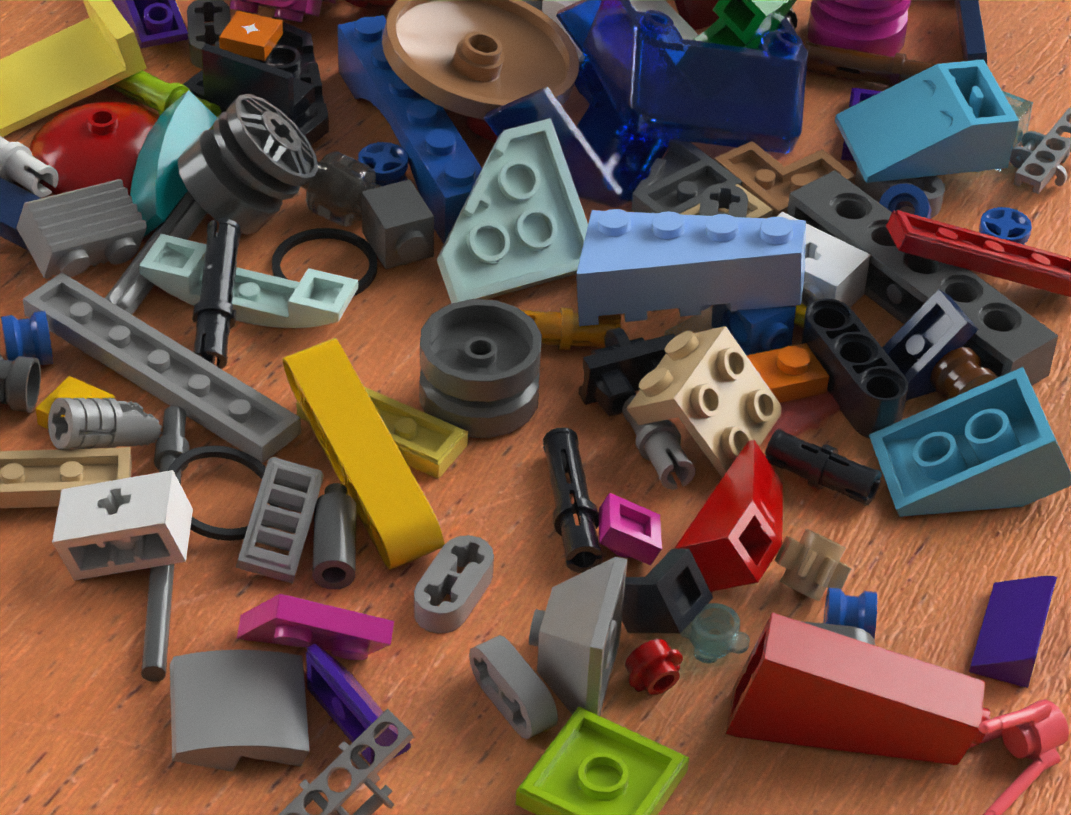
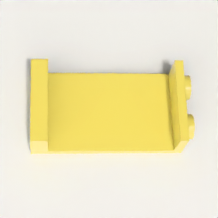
M83 0L89 18L0 59L1 137L147 69L133 29L111 0Z

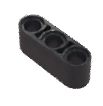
M829 298L811 302L806 308L801 344L807 343L829 375L827 393L846 419L860 435L869 439V434L901 421L908 391V382L903 373L848 305L839 300Z

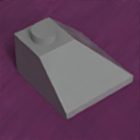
M614 557L552 587L546 610L536 609L534 612L529 634V645L538 646L537 672L572 715L578 706L599 716L601 714L620 643L627 559Z

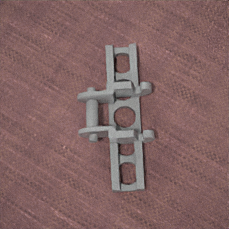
M1070 107L1047 135L1028 131L1022 137L1023 147L1018 146L1012 149L1010 162L1014 167L1018 168L1015 174L1014 185L1020 187L1023 182L1034 186L1032 192L1039 194L1054 174L1057 176L1055 179L1057 186H1062L1065 183L1067 172L1060 163H1064L1070 155L1071 137L1065 138L1061 137L1063 132L1071 134Z
M389 709L385 710L351 745L343 741L338 746L342 753L311 783L304 779L299 784L303 791L278 815H310L306 812L305 807L313 800L323 810L319 815H350L341 805L363 783L374 794L353 815H372L382 804L392 808L394 804L388 796L393 791L387 785L381 790L375 785L380 780L377 773L414 738L412 732ZM391 724L397 727L398 738L390 746H380L375 742V739ZM367 747L373 749L375 753L374 762L370 766L359 756ZM352 762H353L359 769L355 768V767L352 765ZM339 769L350 772L352 781L348 789L343 792H334L329 788L328 779L332 772ZM318 792L324 793L328 798V802Z

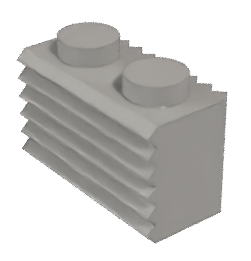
M121 179L25 202L17 224L18 232L41 274L46 279L53 275L57 276L61 272L69 277H73L84 272L90 265L95 267L100 262L105 264L109 261L114 265L124 263L138 252L147 229L146 221L142 220L141 212L137 211V205L133 204L132 196L128 195V190L123 186V180Z

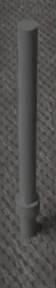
M170 406L164 411L163 434L156 441L154 464L159 472L168 471L173 461L181 454L189 451L190 448L189 442L185 438L186 411L179 406ZM188 464L181 468L179 472L176 474V477L180 485L182 471H184L187 468ZM175 564L150 568L141 670L142 677L148 681H161L166 676Z

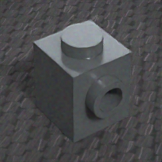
M411 180L362 191V233L385 269L434 257V215Z

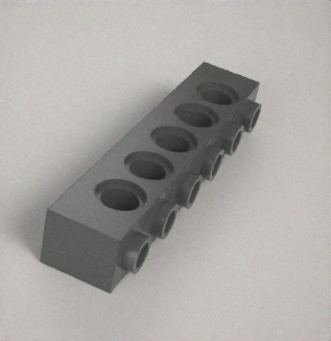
M834 170L790 193L788 215L798 220H806L807 224L870 254L864 294L901 323L905 324L940 289L954 300L979 329L962 347H969L977 353L981 359L982 368H988L997 377H1001L1023 367L1031 385L1049 376L1058 339L1057 334L972 271L898 251L886 228L892 212Z

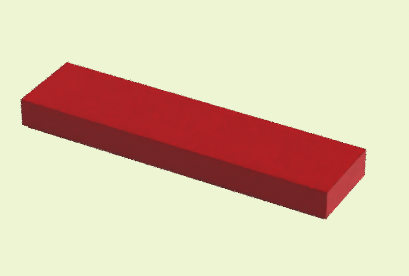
M899 210L892 211L886 224V228L898 251L1071 297L1070 257Z

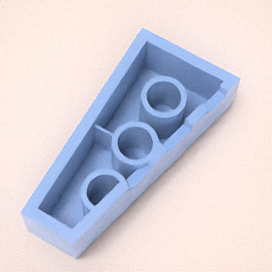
M621 209L592 210L576 273L579 326L599 325L598 316L624 314L625 322L647 320V311L675 308L679 309L680 317L701 315V311L716 304H726L731 312L744 309L801 305L805 277L806 220H788L783 217H770L767 219L733 217L727 214H717L714 216L683 215L670 211L641 213L626 212Z

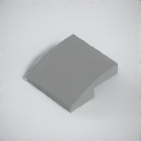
M215 650L173 657L170 663L172 761L233 772L240 757L244 756L301 767L310 751L303 657L301 655L262 650Z

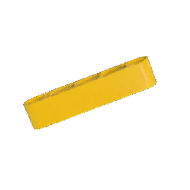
M333 338L284 357L282 363L291 390L341 484L347 488L348 495L355 500L357 514L386 567L391 570L442 549L445 542L436 515L338 340Z

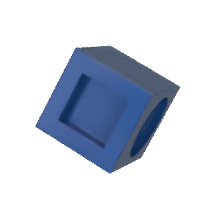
M726 304L713 305L711 328L715 329L726 326L746 355L792 346L796 305L763 309H743L731 312Z

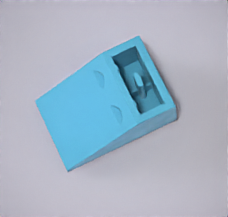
M984 59L936 64L835 115V123L866 183L1008 168L1019 124L1018 117Z

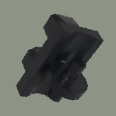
M620 327L606 331L605 347L592 350L590 356L583 357L584 382L579 387L578 392L583 403L587 405L598 402L609 417L621 414L625 401L633 395L636 396L635 391L640 390V381L649 372L654 370L665 356V347L675 337L674 333L647 341L642 337L629 341L627 334Z

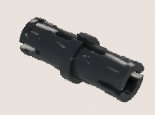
M777 429L774 432L765 450L766 458L770 464L807 479L809 486L818 490L823 487L835 490L866 506L874 499L881 483V471L858 464L839 455L837 448L828 444L820 447L801 440L781 429Z

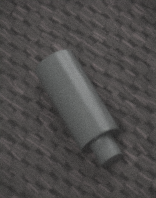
M339 483L330 484L325 488L324 495L317 499L314 509L312 577L319 586L326 589H342L349 586L354 581L356 572L357 505L355 500L348 495L347 488Z

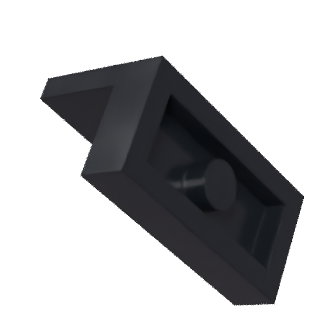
M206 44L201 49L204 97L230 106L239 95L251 94L265 99L280 109L293 122L315 101L314 85L293 78V73Z

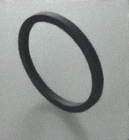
M316 228L296 233L277 247L272 258L273 276L287 279L281 271L280 263L290 249L310 240L336 239L358 247L369 260V269L364 277L358 281V290L355 295L368 288L377 274V255L371 245L354 233L335 228Z
M203 446L181 454L173 461L168 471L173 470L176 475L181 468L192 461L217 457L241 463L254 471L262 479L266 466L253 456L234 448ZM192 517L190 530L208 538L234 541L244 539L248 526L234 529L218 528L207 525Z

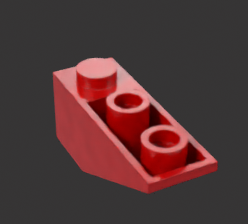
M750 440L746 443L674 548L690 549L710 592L758 583L782 546L783 482L755 440Z

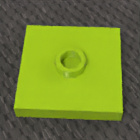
M578 706L516 790L515 805L536 815H658L687 773L689 757Z

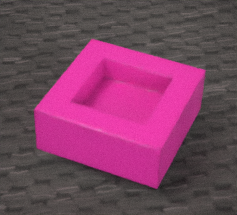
M609 493L598 509L599 544L608 547L618 556L624 558L632 557L651 566L662 550L660 514Z

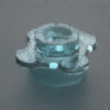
M719 603L707 604L680 634L691 641L695 647V658L703 663H714L718 658H722L731 652L737 654L744 653L749 648L750 643L749 636L739 631L740 618L732 608Z

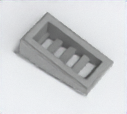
M275 457L268 460L236 568L293 584L324 478L322 471ZM268 503H269V504L276 505V506H280V507H283V508H287V509H290V510H294V511H297V512H301V514H300V513L293 512V511H289V510H286V509H282V508H279V507H275V506H272V505H268ZM261 524H264V525H267V526H271V527H274V528H278V529H281V530H285V531H288V532H292V533H295V535H294V534L287 533V532H283V531H280V530H276V529H273V528H269V527H266V526H262ZM258 542L290 552L287 556L256 547L255 544Z

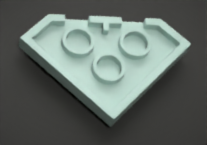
M551 118L504 130L497 138L436 259L451 304L470 299L487 300L577 273L588 222Z

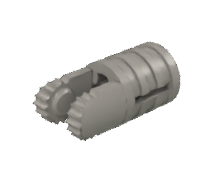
M57 398L50 408L48 417L50 439L57 449L143 446L155 443L160 434L163 433L161 432L162 426L159 424V420L152 414L145 413L143 411L144 408L137 402L133 403L130 401L127 403L126 401H117L114 398Z

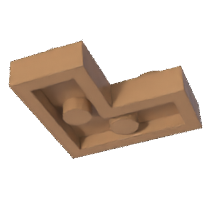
M753 141L714 158L717 163L742 181L744 189L773 209L772 217H777L781 212L787 214L791 192L834 170L853 184L856 177L855 174L823 149L785 167Z

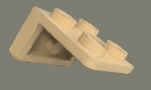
M726 326L698 333L685 331L674 337L666 345V354L657 367L640 381L639 392L626 408L638 425L679 418L722 478L748 441L755 440L760 447L781 415L779 401Z

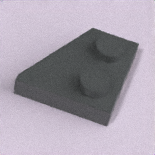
M677 133L669 140L666 155L663 159L657 158L650 168L649 177L642 180L633 192L631 210L641 213L670 211L680 214L700 204L703 191L707 187L718 183L739 184L742 186V181Z

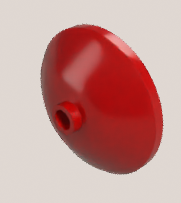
M111 101L83 104L58 114L36 133L30 144L29 149L33 157L53 167L58 172L59 179L56 188L44 180H40L39 183L51 190L52 194L57 195L121 179L123 180V186L127 188L128 195L130 196L131 182L138 155L149 131L160 116L141 106Z

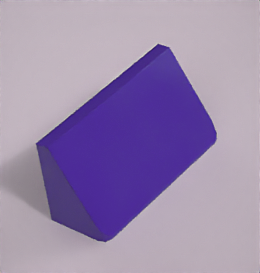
M1038 576L995 582L993 584L970 665V673L1026 688L1029 687L1057 577Z
M314 643L307 647L306 652L307 689L353 743L384 711L345 666ZM391 724L375 739V742L380 746H390L398 738L397 727ZM410 742L395 757L407 752L411 748ZM367 747L361 754L371 765L374 762L375 753L373 749Z

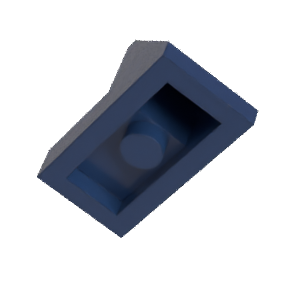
M940 289L882 347L906 377L908 382L906 401L936 392L930 382L931 372L936 363L950 351L962 347L979 330L954 300Z

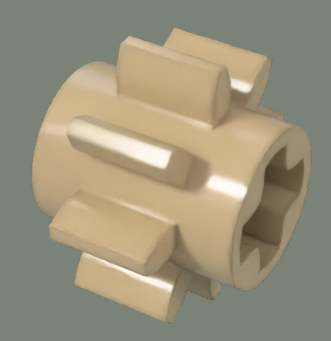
M805 529L800 542L786 536L774 560L777 564L786 568L780 582L817 601L821 600L828 587L840 588L842 590L852 570L846 564L839 562L846 548L809 529Z

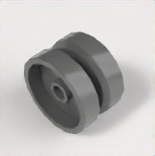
M465 300L449 304L433 313L421 328L420 337L421 371L419 402L424 412L468 431V437L492 438L509 434L528 423L538 408L542 334L534 320L519 308L496 300Z

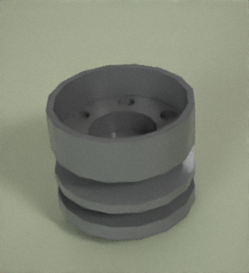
M251 94L239 95L230 104L228 110L222 112L213 124V129L203 131L182 152L177 160L179 174L187 190L197 203L218 222L220 218L235 221L240 225L241 233L246 235L258 232L280 210L283 204L282 200L293 198L301 186L306 185L315 177L319 169L316 154L308 139L297 125L280 109L265 99Z

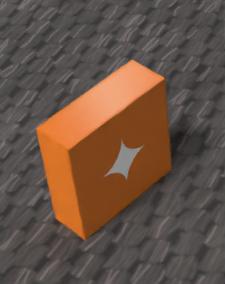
M237 11L219 36V48L244 57L265 61L283 35V22L279 19Z

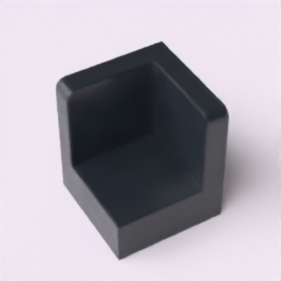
M671 549L645 577H626L622 622L628 633L681 634L713 599L690 549Z

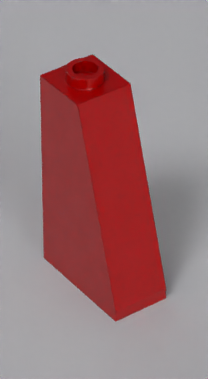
M772 612L733 687L725 734L738 738L958 765L972 743L979 745L984 739L985 734L981 733L978 727L981 722L990 719V710L983 707L985 681Z

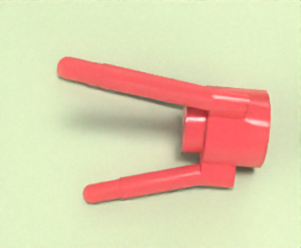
M1046 699L1039 700L1019 711L997 716L979 724V731L985 734L980 744L1002 737L1006 748L1012 755L1017 758L1026 757L1033 760L983 815H1002L1044 770L1060 762V756L1056 748L1068 740L1069 729L1064 714L1053 702ZM972 743L969 748L977 745Z

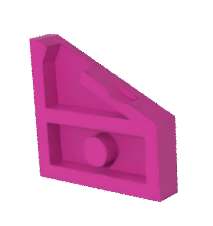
M278 594L240 615L237 638L306 648L315 643L323 650H331L334 656L350 660H365L369 654L391 645L394 621Z

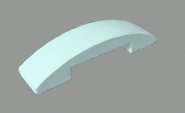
M160 234L140 263L139 272L143 277L167 293L195 306L199 302L201 295L206 244ZM236 267L232 300L233 309L237 312L236 321L276 328H310L338 322L358 290V280L308 268L301 281L297 282Z

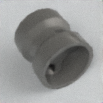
M0 355V404H8L13 411L31 413L35 409L40 392L41 367L38 358L18 356L15 360L10 361L4 360Z

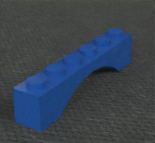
M383 15L363 17L357 21L339 24V74L355 99L363 98L370 101L380 110L390 124L401 147L408 154V163L419 194L434 215V229L444 244L482 167L443 107L431 102L411 89L397 76L389 65L382 46V35L386 24L385 17Z

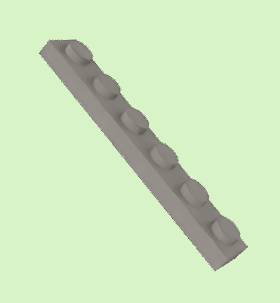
M62 272L23 298L25 316L30 318L34 312L45 310L49 331L166 404L183 408L186 411L187 417L243 452L253 456L261 463H264L301 434L299 416Z

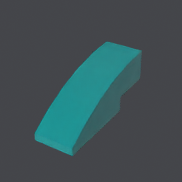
M189 90L160 115L149 131L138 155L131 182L130 196H132L133 204L137 205V211L141 212L142 220L146 221L147 229L144 237L168 217L188 191L179 174L177 160L182 152L203 131L209 130L217 119Z

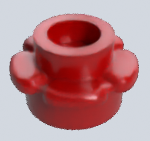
M663 639L650 640L640 645L631 652L625 661V668L630 674L628 683L637 692L647 690L651 695L666 692L680 678L679 664L683 661L681 652L671 649Z

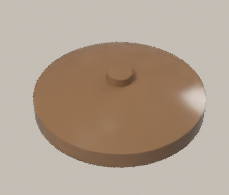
M397 0L388 13L382 35L385 57L391 68L405 84L424 98L441 107L483 120L517 122L533 120L551 114L565 104L570 97L579 70L577 51L569 36L550 17L522 0Z

